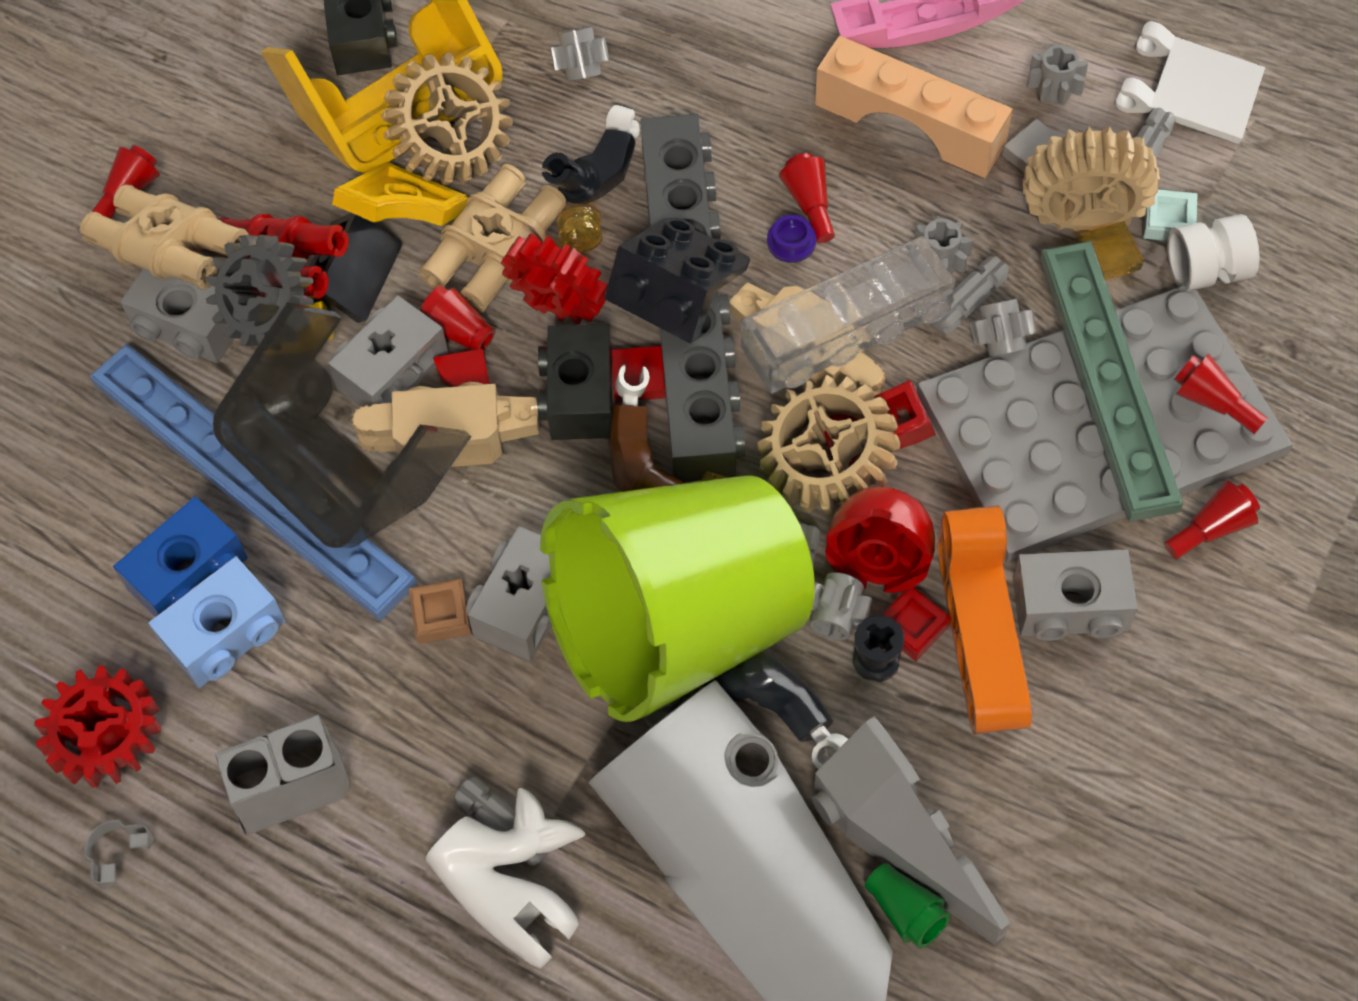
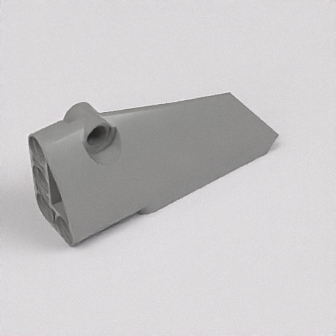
M716 680L666 716L589 781L594 791L664 873L665 877L663 878L765 1001H886L893 955L890 944L778 758L773 743L760 733ZM745 746H755L761 749L767 758V766L764 773L755 777H749L741 773L735 761L736 754L740 749Z

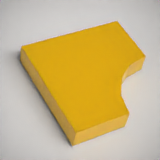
M386 162L335 188L332 205L374 223L390 218H409L443 226L458 217L466 207L468 197L434 181H425L420 175Z

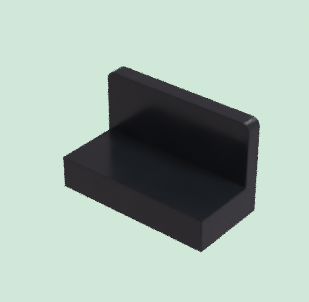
M349 213L332 221L330 226L340 225L343 227L342 231H346L348 234L349 245L345 254L341 257L315 255L309 266L321 267V272H325L329 279L325 295L320 299H311H313V303L323 301L324 304L331 303L355 322L361 323L367 320L401 249V243L376 223Z

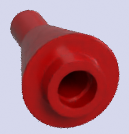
M132 145L130 150L125 147H119L102 191L104 195L91 212H98L102 216L111 219L116 212L115 209L118 208L113 203L117 190L123 185H131L141 191L160 176L154 167L157 160L147 151L136 145Z
M810 153L793 156L785 163V167L779 173V178L805 216H808L810 224L815 230L817 243L828 242L835 237V233L827 213L828 199L825 160Z
M1209 353L1202 361L1193 355L1173 379L1181 385L1175 395L1222 415L1228 414L1253 434L1267 420L1265 415L1241 398L1242 394Z
M1225 481L1191 520V524L1164 542L1165 548L1177 560L1202 542L1207 543L1257 525L1258 517L1256 512L1260 510L1258 500L1244 484L1236 486L1230 481Z

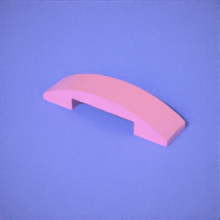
M842 0L830 4L840 36L868 48H890L934 41L969 30L1000 16L1024 0H893L880 4L878 0Z

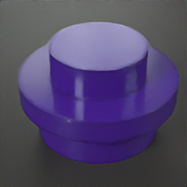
M786 215L779 218L769 229L767 246L770 253L780 261L788 263L800 262L810 257L814 252L816 233L805 218L798 215Z

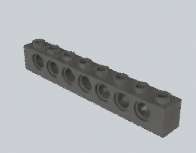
M698 114L641 118L642 151L650 227L665 218H680L690 222L696 231L712 239H721L719 213L709 212L708 202L716 201L714 172L704 171V162H712L710 134L700 133ZM718 291L713 294L702 330L704 334L690 344L659 328L673 476L682 481L736 477V457H745L743 425L733 426L732 412H740L738 381H728L727 368H735L733 337L723 338L722 325H730L728 294L718 295ZM700 374L709 376V378L704 380H696L691 377ZM703 418L715 421L708 425L696 423L697 420Z

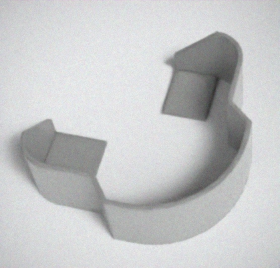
M112 820L100 824L90 833L85 842L84 857L91 863L92 880L101 889L107 890L116 885L117 882L115 881V864L101 865V882H98L99 867L92 860V852L97 841L112 830L124 828L130 834V848L148 847L150 849L154 837L145 825L124 826L119 820Z

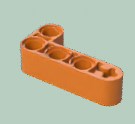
M999 505L944 511L938 537L940 572L948 614L952 617V635L969 723L974 735L1030 728L1032 723L1030 695L1003 569L1007 549V534L1004 515Z

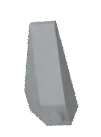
M875 716L872 717L815 773L813 791L815 795L812 796V802L817 812L829 826L836 823L848 839L882 864L889 863L901 874L944 899V908L995 946L1005 938L1010 921L973 862L964 855L956 859L951 851L954 844L948 831L949 824L940 810L933 811L930 808H924L914 786V783L920 780L919 776Z

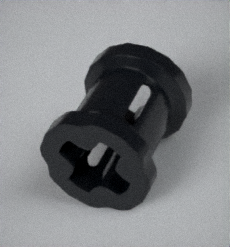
M883 615L864 619L858 625L854 635L855 647L852 664L855 671L863 679L883 682L892 678L899 669V660L904 646V632L896 621ZM872 645L873 649L869 650L868 646ZM884 648L888 649L885 653L882 650Z

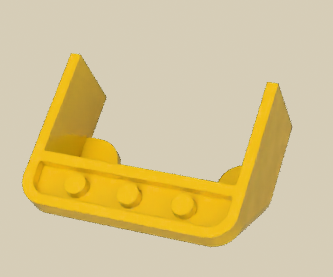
M430 0L429 3L419 8L412 15L408 27L410 39L418 54L347 100H344L340 91L332 82L321 78L309 79L293 50L267 47L261 53L300 119L343 165L351 170L366 173L395 158L392 151L400 144L399 139L392 141L384 139V132L388 128L395 126V124L383 121L381 113L385 109L393 108L384 101V96L388 90H396L392 80L398 73L407 76L406 67L410 62L415 61L422 66L424 57L428 54H433L440 65L443 55L451 52L455 60V66H459L464 57H471L472 65L470 71L476 73L481 67H488V75L483 79L488 85L494 81H502L503 71L501 63L467 0ZM428 86L418 90L413 97L411 105L412 120L419 119L423 113L429 112L427 99L430 97ZM451 86L453 93L460 100L473 101L466 93ZM442 112L436 120L440 119L441 122H451L454 120V117H446Z

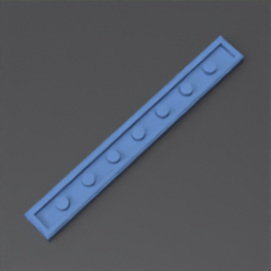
M128 344L124 345L89 376L96 388L379 622L409 593V588L417 585L413 575Z

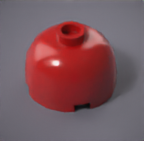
M870 487L857 491L837 508L826 536L827 547L825 554L827 561L835 572L856 578L863 584L864 589H866L867 582L885 585L883 593H897L912 589L926 579L935 552L934 525L929 513L917 499L906 492L891 487Z

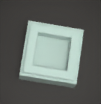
M1158 189V193L1155 196V205L1146 208L1143 238L1168 241L1169 232L1172 228L1196 223L1197 193Z

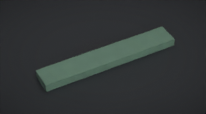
M1087 241L1043 249L1040 261L1128 522L1179 513L1182 509L1183 501L1092 242Z

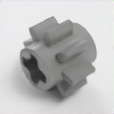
M593 26L558 33L560 45L551 46L550 48L554 70L565 69L567 80L583 79L602 74L599 62L609 60L605 36L595 38Z
M1051 44L1043 56L1036 53L1032 55L1027 87L1036 88L1041 102L1065 105L1066 100L1070 98L1072 93L1078 96L1082 95L1088 62L1079 61L1073 47L1070 48L1064 45L1054 46Z
M936 216L935 220L931 221L926 227L919 224L916 226L915 241L910 243L909 259L920 260V275L927 274L946 281V277L955 270L964 273L967 256L971 254L973 239L962 237V223L960 221L955 223Z
M1017 298L981 305L979 308L982 319L970 321L974 345L987 344L989 356L1027 349L1025 335L1037 333L1032 309L1020 311Z
M843 573L827 574L823 584L815 582L810 628L825 638L833 640L848 639L851 629L856 630L858 625L868 618L872 598L862 595L864 590L863 584L856 578Z

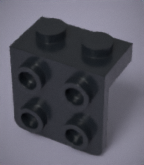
M665 218L619 245L604 299L691 344L701 336L713 294L747 271L750 258L739 252L734 244L721 239H712L696 231L694 226L684 219Z

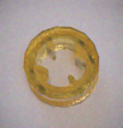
M583 206L572 207L561 212L557 218V226L560 231L558 238L561 247L567 244L571 249L574 248L578 252H585L599 246L602 242V230L599 228L601 225L600 214L590 207Z

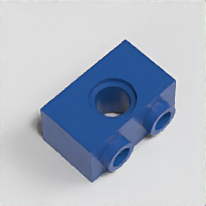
M195 496L113 565V568L126 589L156 617L235 556L242 563L248 557L238 536ZM194 561L187 569L175 571L183 562Z

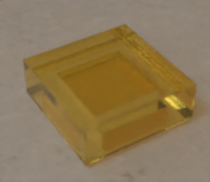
M1125 221L1078 234L1076 243L1092 242L1105 280L1142 269L1144 258Z

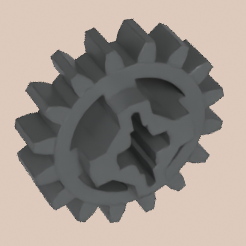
M242 235L240 243H226L224 247L228 257H214L212 260L214 266L219 270L218 275L206 277V283L215 287V294L207 297L206 303L218 305L219 311L212 318L214 324H228L224 336L227 338H239L243 346H278V339H292L294 332L291 325H305L307 322L304 315L300 312L301 306L313 305V299L304 295V288L313 284V278L301 277L300 271L307 263L305 258L291 257L294 245L278 242V237Z

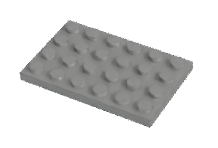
M1186 285L1116 310L1181 496L1289 454L1293 446L1196 289L1186 290ZM1064 330L1026 343L1027 349L988 357L920 382L917 386V394L976 507L996 505L1001 507L1007 534V549L1004 558L1006 563L1018 559L1019 554H1032L1126 517ZM1209 353L1242 394L1241 398L1267 417L1265 423L1255 434L1228 414L1222 415L1175 395L1181 385L1173 379L1193 355L1202 361Z

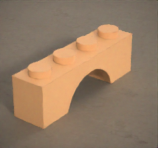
M840 35L817 68L816 106L856 123L865 115L878 112L904 118L929 136L936 145L943 161L980 177H987L1001 154L1004 145L1007 143L1013 108Z

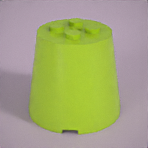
M746 475L572 498L556 504L547 514L543 524L539 550L545 555L549 554L551 577L542 579L541 583L553 632L571 672L590 699L601 696L609 704L608 715L616 720L631 722L655 712L804 627L811 615L815 582L812 559L806 538L786 500L772 485L759 477Z

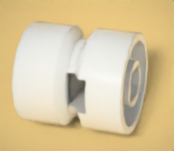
M1239 214L1215 219L1212 228H1208L1206 224L1199 222L1174 227L1169 232L1167 244L1168 260L1172 276L1178 287L1186 285V290H1197L1213 286L1217 278L1225 284L1252 279L1259 270L1260 255L1256 232L1251 221L1245 215Z

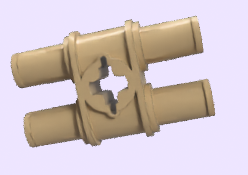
M503 164L482 192L471 194L467 198L466 207L454 222L442 229L441 244L419 269L421 279L433 289L440 285L446 287L447 283L465 261H471L481 266L461 290L460 294L478 313H484L503 286L513 281L502 275L505 267L501 264L512 243L519 236L526 239L529 234H534L543 242L547 236L545 232L566 207V198L556 188L544 185L522 214H517L507 209L518 193L525 187L526 182L524 181L526 179L523 173L516 167Z
M131 185L121 186L117 190L113 201L114 206L118 207L115 209L118 215L131 218L128 222L114 221L102 216L98 212H90L83 218L80 224V233L84 235L82 236L83 241L112 252L119 263L123 265H136L150 271L152 276L160 280L172 277L180 279L202 290L211 287V285L206 283V277L217 276L218 269L212 262L213 258L205 257L198 253L201 250L208 249L227 256L224 245L228 242L240 243L241 236L248 235L245 229L236 228L216 219L213 212L206 207L195 208L180 202L172 194L164 193L156 196L138 190Z

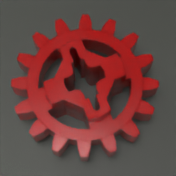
M529 234L526 239L519 236L512 243L501 261V264L505 267L502 275L513 280L510 288L522 291L525 294L523 301L536 311L540 310L543 314L548 311L552 312L562 322L568 316L575 324H580L582 319L590 323L599 314L606 302L604 297L608 284L598 280L601 275L600 270L589 268L586 265L588 258L574 248L571 249L569 245L565 244L562 248L556 246L551 237L546 236L544 241L541 242L534 234Z
M98 666L95 678L88 679L80 669L76 671L75 685L69 687L67 684L59 681L55 685L61 696L57 700L43 699L41 702L42 706L49 713V717L35 720L34 726L42 735H45L36 741V745L44 756H48L45 761L56 774L63 771L62 774L74 785L84 775L85 780L92 788H98L102 775L108 774L117 784L121 782V768L127 765L136 772L141 769L140 763L136 758L140 752L154 753L155 747L147 736L161 732L160 724L155 717H152L160 710L153 697H147L150 692L140 679L133 682V679L126 670L121 668L112 679L105 666ZM118 697L131 705L132 711L127 712L123 706H118L115 698ZM65 741H70L74 746H77L81 750V756L68 751Z

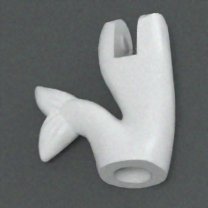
M523 788L517 790L514 826L511 830L497 831L466 816L455 823L433 845L426 856V863L463 908L501 944L532 966L541 969L553 958L542 947L539 939L533 933L529 935L525 931L540 913L546 917L544 920L551 927L558 929L569 940L579 926L578 919L569 905L550 889L533 882L501 874L493 869L495 866L521 863L532 858L535 854L554 851L585 836V832L580 827L569 821L546 819L538 799L531 792Z

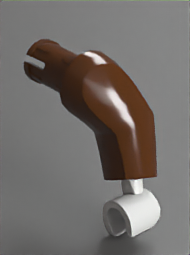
M623 365L615 381V389L623 398L622 405H613L609 436L611 468L615 486L621 492L685 484L684 481L653 466L655 460L650 458L652 452L647 442V407L638 406V398L644 393L649 382V372L643 366L640 373V385L631 386L624 380L625 365Z

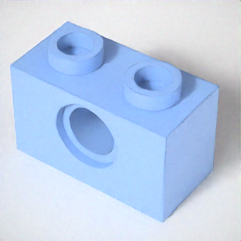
M235 556L148 622L161 645L200 689L207 682L220 679L226 675L234 666L235 661L253 646L257 647L267 643L276 634L279 626L286 621L274 597L239 558ZM223 620H231L225 629L218 632H210L216 623Z

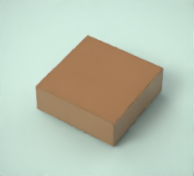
M462 579L409 588L415 637L418 644L471 635Z

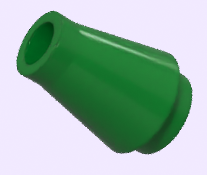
M884 863L876 868L865 883V889L873 895L904 943L912 942L919 949L928 946L945 930L951 919V914L944 908V899L901 874L889 863Z

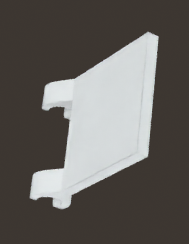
M1153 21L1147 22L1136 44V50L1139 54L1147 57L1168 56L1155 92L1141 80L1132 77L1126 78L1116 100L1117 109L1126 113H1151L1156 108H1162L1165 112H1172L1174 114L1176 123L1240 144L1265 67L1175 37L1163 25Z

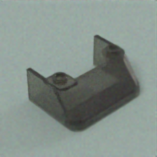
M287 302L216 409L213 418L214 434L219 443L324 545L331 548H353L423 505L472 436L465 430L420 424L397 458L390 463L381 475L319 417L330 400L332 381L327 370L315 358L342 318L336 312Z

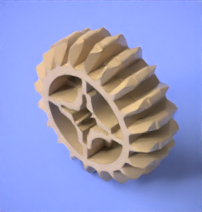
M451 52L443 55L440 65L433 54H428L424 57L422 66L412 61L406 67L407 76L398 73L392 80L396 90H388L384 96V101L393 108L385 109L381 113V119L387 123L395 124V126L388 128L384 132V139L390 141L399 139L400 144L392 151L393 157L398 158L407 153L411 159L406 164V170L412 172L419 164L424 166L422 175L425 181L429 182L436 174V171H439L440 180L443 185H449L453 181L454 173L461 183H468L472 179V171L479 176H483L489 170L487 162L496 164L501 159L502 155L497 147L504 148L509 144L510 137L501 130L508 129L513 124V119L499 112L509 107L510 99H496L494 94L502 87L501 82L494 81L488 85L483 80L488 75V67L483 66L476 73L470 71L472 65L471 57H464L459 66H455V60ZM428 86L430 97L427 99L429 112L423 113L419 119L412 120L411 105L413 97L418 90ZM451 86L466 93L473 101L460 100L453 93ZM442 112L446 117L459 118L452 127L449 121L441 122L440 119L436 120ZM481 118L482 134L476 149L467 153L464 142L467 140L465 127L471 125L474 120ZM421 137L435 138L441 144L444 153L429 147Z
M1088 126L1086 131L1078 133L1068 129L1067 135L1063 138L1050 136L1048 145L1036 146L1035 154L1027 158V166L1024 169L1025 178L1022 179L1023 194L1026 195V203L1029 206L1030 214L1038 216L1040 224L1054 223L1058 230L1069 228L1074 231H1095L1104 228L1111 231L1112 227L1117 224L1130 225L1132 217L1139 218L1145 216L1146 208L1155 205V196L1158 193V184H1160L1159 168H1157V159L1153 154V148L1145 145L1144 138H1131L1129 130L1113 133L1110 126H1107L1102 131H1092L1090 126Z
M825 375L822 386L819 388H815L812 381L805 379L803 387L805 392L798 396L794 391L786 389L785 396L789 403L785 407L771 404V412L776 420L761 422V430L766 438L757 442L759 452L762 456H765L760 460V467L765 475L770 476L768 483L779 493L783 492L782 497L789 505L794 506L800 502L804 512L811 515L820 504L824 514L832 516L836 503H843L857 491L867 489L872 484L879 487H887L888 480L881 470L896 469L897 460L892 452L900 450V440L896 434H893L897 430L898 425L894 416L887 414L889 407L886 401L881 397L874 398L875 395L871 387L864 384L856 389L854 381L847 376L837 387L834 379ZM844 414L859 420L852 422L849 418L836 421L830 419L827 415ZM808 425L807 430L802 435L798 436L799 433ZM824 431L828 432L834 443V446L830 448L833 455L832 461L823 447L827 443ZM859 453H862L859 459L851 467L848 468L849 462L852 460V458L858 455ZM806 468L807 472L821 469L826 470L830 477H809L797 471Z

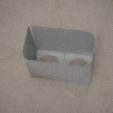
M319 714L215 753L229 802L243 832L244 826L249 835L343 799L350 790V779L341 753ZM316 745H323L319 759L308 767H293L284 759V757ZM266 764L268 765L265 778L257 786L242 789L233 785V781L240 774ZM281 778H282V780H284L285 782H289V783L284 784V785H280Z

